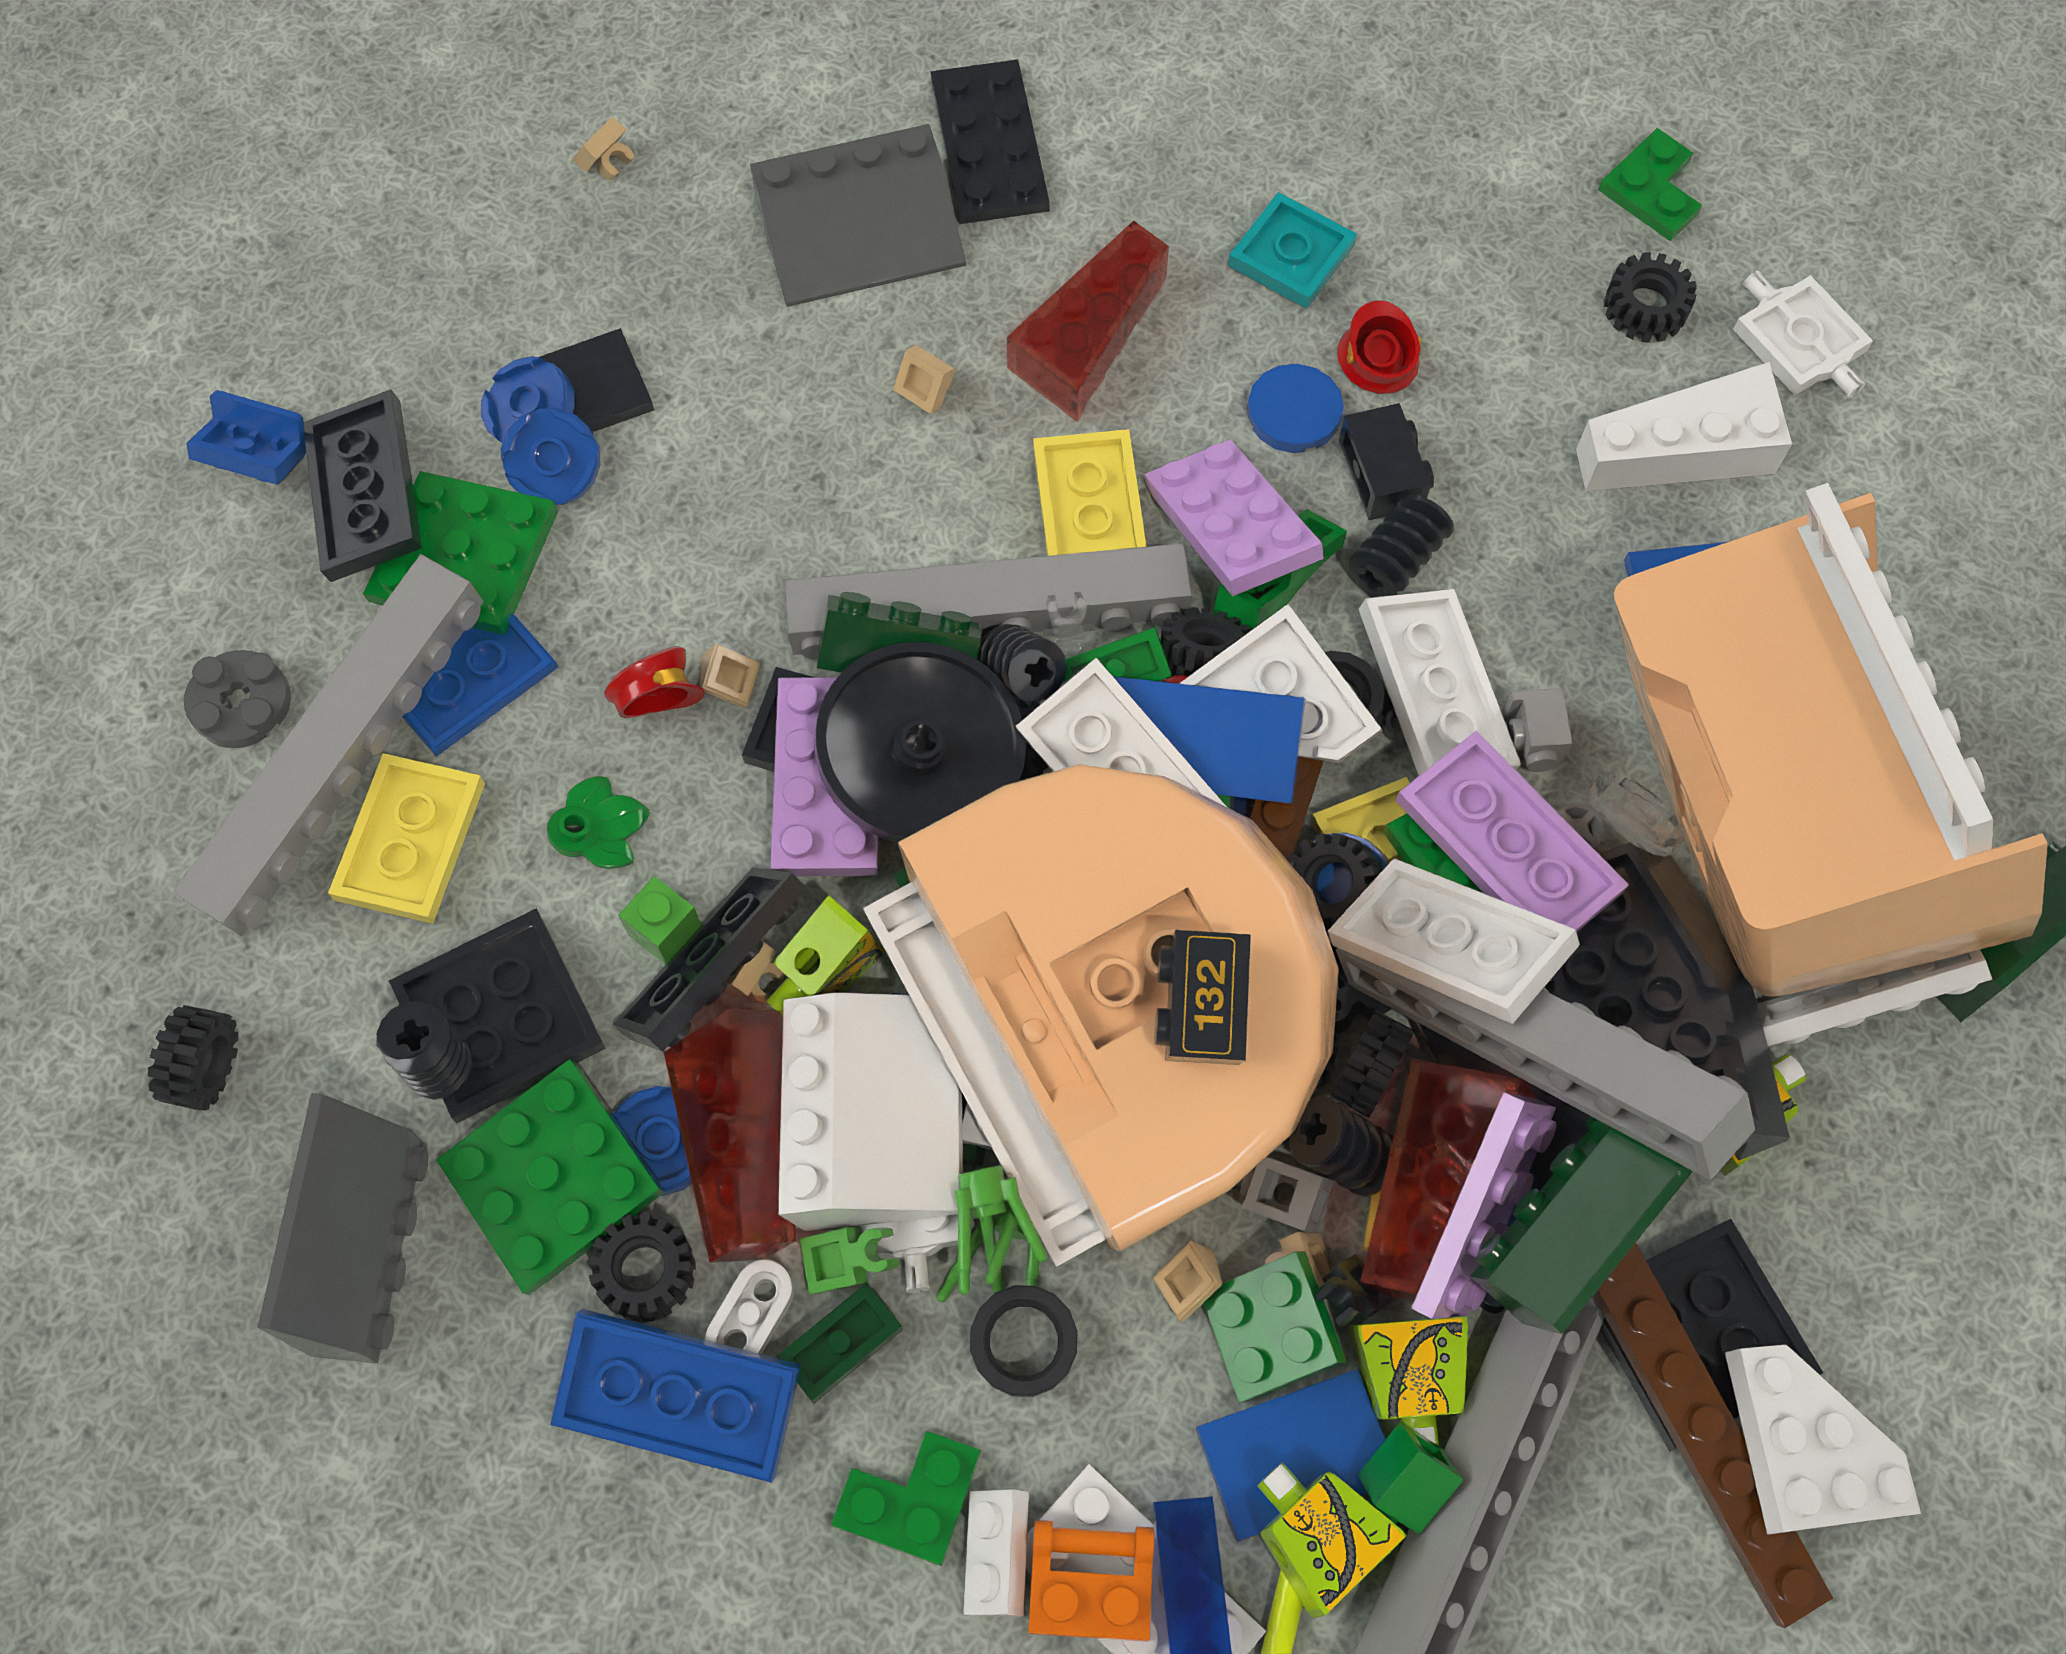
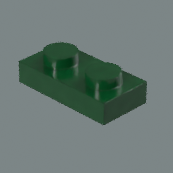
M866 1282L777 1355V1358L801 1364L797 1384L811 1402L815 1404L902 1332L903 1328Z

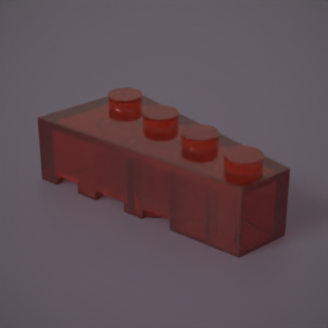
M1133 220L1007 336V368L1078 422L1085 411V406L1103 382L1107 370L1116 356H1119L1135 325L1140 322L1165 282L1169 246Z
M727 1009L682 1039L678 1044L664 1051L709 1263L760 1260L796 1242L795 1225L778 1215L783 1045L781 1011Z
M1411 1059L1360 1282L1377 1293L1415 1301L1503 1092L1536 1098V1094L1524 1079Z

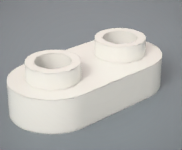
M759 1260L746 1266L739 1274L711 1321L705 1340L726 1345L727 1339L731 1334L740 1332L745 1334L747 1338L746 1345L742 1350L763 1354L793 1301L794 1286L786 1269L771 1260ZM763 1283H772L776 1286L775 1296L766 1302L759 1301L756 1298L757 1288Z

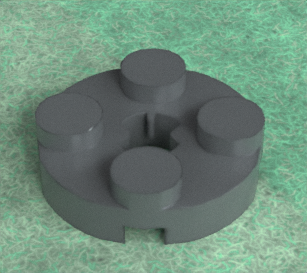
M247 650L230 651L216 657H204L197 661L192 670L193 677L188 682L184 694V710L193 727L200 735L207 738L213 744L225 748L247 747L266 738L265 734L271 731L277 723L280 725L285 719L291 702L289 683L270 656ZM242 689L245 694L250 692L249 699L241 700L239 708L231 709L232 706L226 701V698L232 695L235 690Z

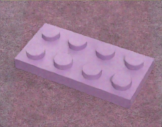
M1231 439L1220 444H1214L1181 460L1169 462L1161 468L1144 474L1146 487L1151 496L1232 596L1323 559L1321 541Z
M837 677L778 678L771 870L789 872L795 876H878L879 837L854 823L840 810L827 792L816 764L814 738L817 718L823 699Z
M1477 731L1473 732L1403 788L1396 797L1395 801L1484 894L1573 928L1576 932L1619 897L1629 886Z
M1503 1092L1411 1309L1431 1319L1468 1316L1470 1310L1475 1311L1481 1305L1487 1291L1470 1277L1479 1266L1476 1256L1489 1239L1496 1234L1503 1236L1510 1228L1507 1226V1222L1514 1206L1530 1192L1534 1176L1529 1171L1537 1152H1545L1553 1139L1556 1122L1551 1119L1556 1107L1536 1098Z

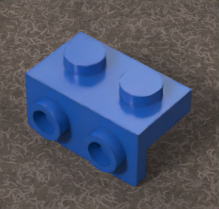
M216 390L210 395L213 418L186 443L190 460L276 485L288 475L306 454L305 431L301 414L220 390Z

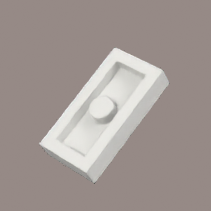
M1015 1489L970 1491L963 1615L1024 1616L1029 1492Z

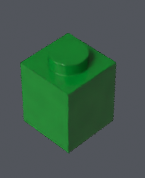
M1402 1421L1399 1422L1357 1474L1370 1496L1367 1501L1395 1525L1399 1521L1418 1534L1423 1531L1463 1481L1462 1476L1444 1449Z

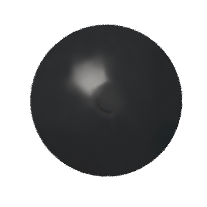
M926 642L893 644L871 651L850 664L830 686L821 704L816 723L814 738L816 764L827 792L846 816L866 831L883 839L898 843L996 789L1018 782L1026 757V739L1017 730L1016 725L1023 719L1006 685L994 672L977 659L954 648Z

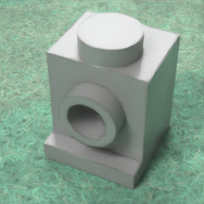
M1563 688L1511 691L1502 715L1504 721H1509L1508 731L1515 750H1519L1521 767L1527 766V769L1532 772H1544L1557 767L1558 764H1562L1573 744Z
M1266 1157L1243 1178L1240 1193L1241 1196L1245 1197L1242 1208L1305 1232L1317 1233L1334 1182ZM1291 1184L1295 1190L1291 1203L1283 1205L1278 1200V1191L1282 1186Z

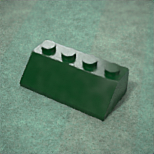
M2052 842L2047 847L2042 914L2032 936L1980 949L1986 960L1992 980L1979 983L1974 989L1966 993L1956 995L1945 993L1935 996L1960 1022L1964 1021L2001 992L2066 936V846L2061 849L2055 842Z
M1592 1116L1588 1118L1586 1123L1590 1130L1578 1145H1568L1554 1159L1550 1166V1170L1554 1174L1540 1191L1537 1188L1531 1190L1517 1204L1513 1211V1215L1517 1219L1503 1236L1496 1234L1481 1248L1476 1256L1479 1266L1470 1275L1475 1282L1522 1324L1563 1334L1693 1172Z

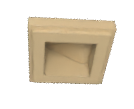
M715 643L702 655L700 687L708 694L736 706L747 708L760 662Z
M1190 1241L1153 1277L1176 1317L1182 1322L1222 1285L1216 1256L1212 1249Z

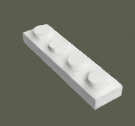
M1980 950L1875 976L1788 994L1757 1005L1768 1046L1779 1043L1796 1044L1806 1040L1812 1033L1832 1027H1852L1863 1022L1866 1017L1889 1010H1909L1919 1005L1922 1000L1945 993L1952 995L1966 993L1974 989L1979 983L1992 980L1983 954Z

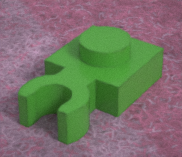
M858 1226L846 1227L800 1238L809 1295L868 1283L866 1270L869 1272H883L898 1267V1258L883 1260L877 1253L878 1242L882 1238L894 1236L893 1229L888 1227L872 1228L859 1235Z

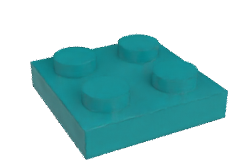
M1278 192L1229 254L1228 266L1307 309L1355 246L1357 233Z

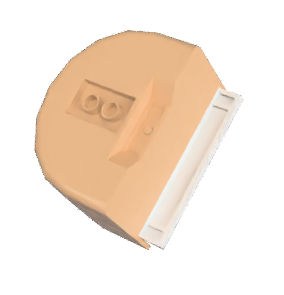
M1828 483L1805 491L1807 515L1631 575L1621 580L1614 591L1625 651L1640 709L1675 815L1699 879L1721 932L1742 974L1756 991L1770 997L1793 994L1875 976L2032 936L2042 914L2048 843L2042 833L1992 849L1993 818L1981 795L1982 792H1985V783L1980 768L1973 757L1963 759L1957 743L1961 742V736L1954 715L1949 708L1939 710L1933 698V695L1937 694V687L1932 671L1926 661L1916 663L1910 651L1911 648H1914V641L1907 620L1902 614L1894 617L1888 606V603L1892 601L1890 589L1883 572L1878 570L1875 500L1872 494L1868 493L1838 504Z
M1079 764L1004 785L898 842L910 883L864 907L863 910L1007 1177H1016L1022 1202L1056 1267L1105 1240L1110 1249L1123 1251L1231 1190L1294 1132L1333 1053L1339 968L1312 889L1254 821L1165 776ZM1175 930L1251 934L1246 1061L1240 1065L1165 1061V1046L1155 1045L1156 1009L1167 1008L1168 983H1158L1159 947L1170 946V938Z

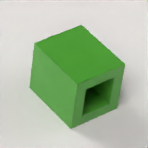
M655 876L618 914L628 936L665 965L701 926L694 906Z

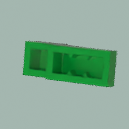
M1306 509L1298 516L1321 541L1323 559L1235 596H1232L1225 586L1220 584L1213 615H1217L1218 611L1226 612V619L1229 620L1235 616L1241 619V625L1247 624L1250 631H1252L1286 606L1313 573L1343 547L1347 530Z

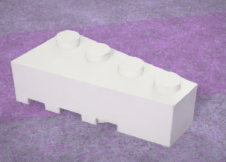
M1770 362L1589 419L1576 452L1585 491L1775 474L1789 451L1792 441Z

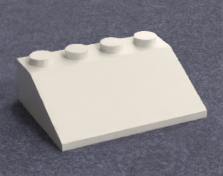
M828 993L784 1000L778 1215L804 1231L958 1214L954 1191L961 1189L958 1174L963 1173L962 1091L910 995Z

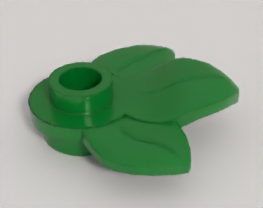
M596 776L576 784L569 790L565 808L556 811L548 821L547 837L555 850L564 856L579 857L583 855L596 867L605 869L620 868L633 863V852L626 839L642 828L650 812L645 805L632 797L624 795L612 796L609 779L603 776ZM579 826L583 830L578 833H572L566 830L565 827Z

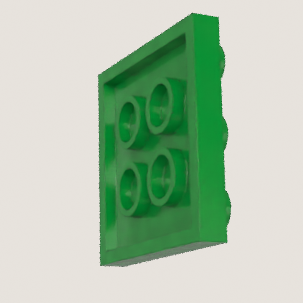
M419 471L413 484L422 549L376 565L363 595L368 602L383 606L411 566L422 554L468 580L484 602L480 606V615L473 628L505 635L509 627L508 620L510 615L516 611L557 516L558 509L554 501Z
M571 1059L567 1060L436 1159L521 1292L527 1295L550 1281L592 1249L597 1237L603 1240L608 1235L604 1229L611 1223L617 1228L623 1224L621 1217L630 1214L632 1217L665 1193L582 1069Z

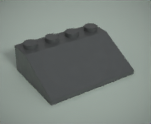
M930 124L750 164L757 204L787 307L966 266V259L941 158Z
M311 1093L257 1328L310 1357L378 1363L381 1349H387L390 1346L394 1333V1317L388 1313L392 1294L401 1290L405 1279L406 1263L404 1258H400L404 1236H411L416 1225L417 1206L416 1203L412 1202L415 1182L423 1181L428 1167V1151L426 1148H423L424 1143L410 1129L326 1095Z

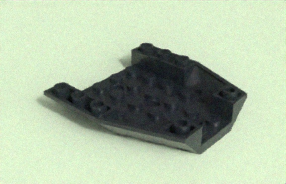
M1633 842L1600 853L1599 855L1629 886L1619 897L1576 932L1580 945L1544 987L1550 994L1570 1004L1577 1002L1586 1006L1600 1019L1599 1009L1606 1006L1617 1007L1624 1011L1628 1017V1022L1620 1026L1631 1028L1644 1041L1666 1052L1669 1050L1679 1052L1689 1059L1694 1066L1716 1077L1726 1076L1736 1081L1748 1093L1755 1125V1131L1735 1152L1738 1161L1788 1141L1790 1136L1754 989L1742 974L1724 936L1677 863L1667 851ZM1416 1022L1457 1099L1487 1127L1491 1123L1503 1092L1536 1098L1556 1107L1551 1119L1556 1122L1553 1139L1545 1152H1537L1531 1169L1547 1183L1554 1174L1550 1170V1166L1557 1155L1570 1144L1577 1146L1590 1130L1586 1125L1590 1115Z

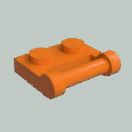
M1035 1520L1028 1634L1149 1642L1154 1527L1136 1526L1135 1532L1058 1528L1052 1527L1053 1521ZM1051 1552L1134 1557L1133 1576L1051 1571Z

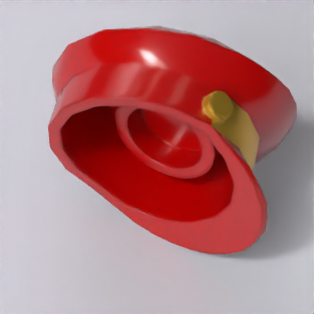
M1384 300L1370 301L1357 310L1352 318L1350 329L1340 339L1337 347L1338 362L1350 381L1363 390L1376 394L1396 393L1408 387L1418 374L1421 338L1417 335L1410 318L1400 307Z
M673 646L644 657L621 670L607 685L604 697L608 702L615 705L620 717L627 719L692 706L703 699L705 690L689 683L684 673L686 649L680 646Z

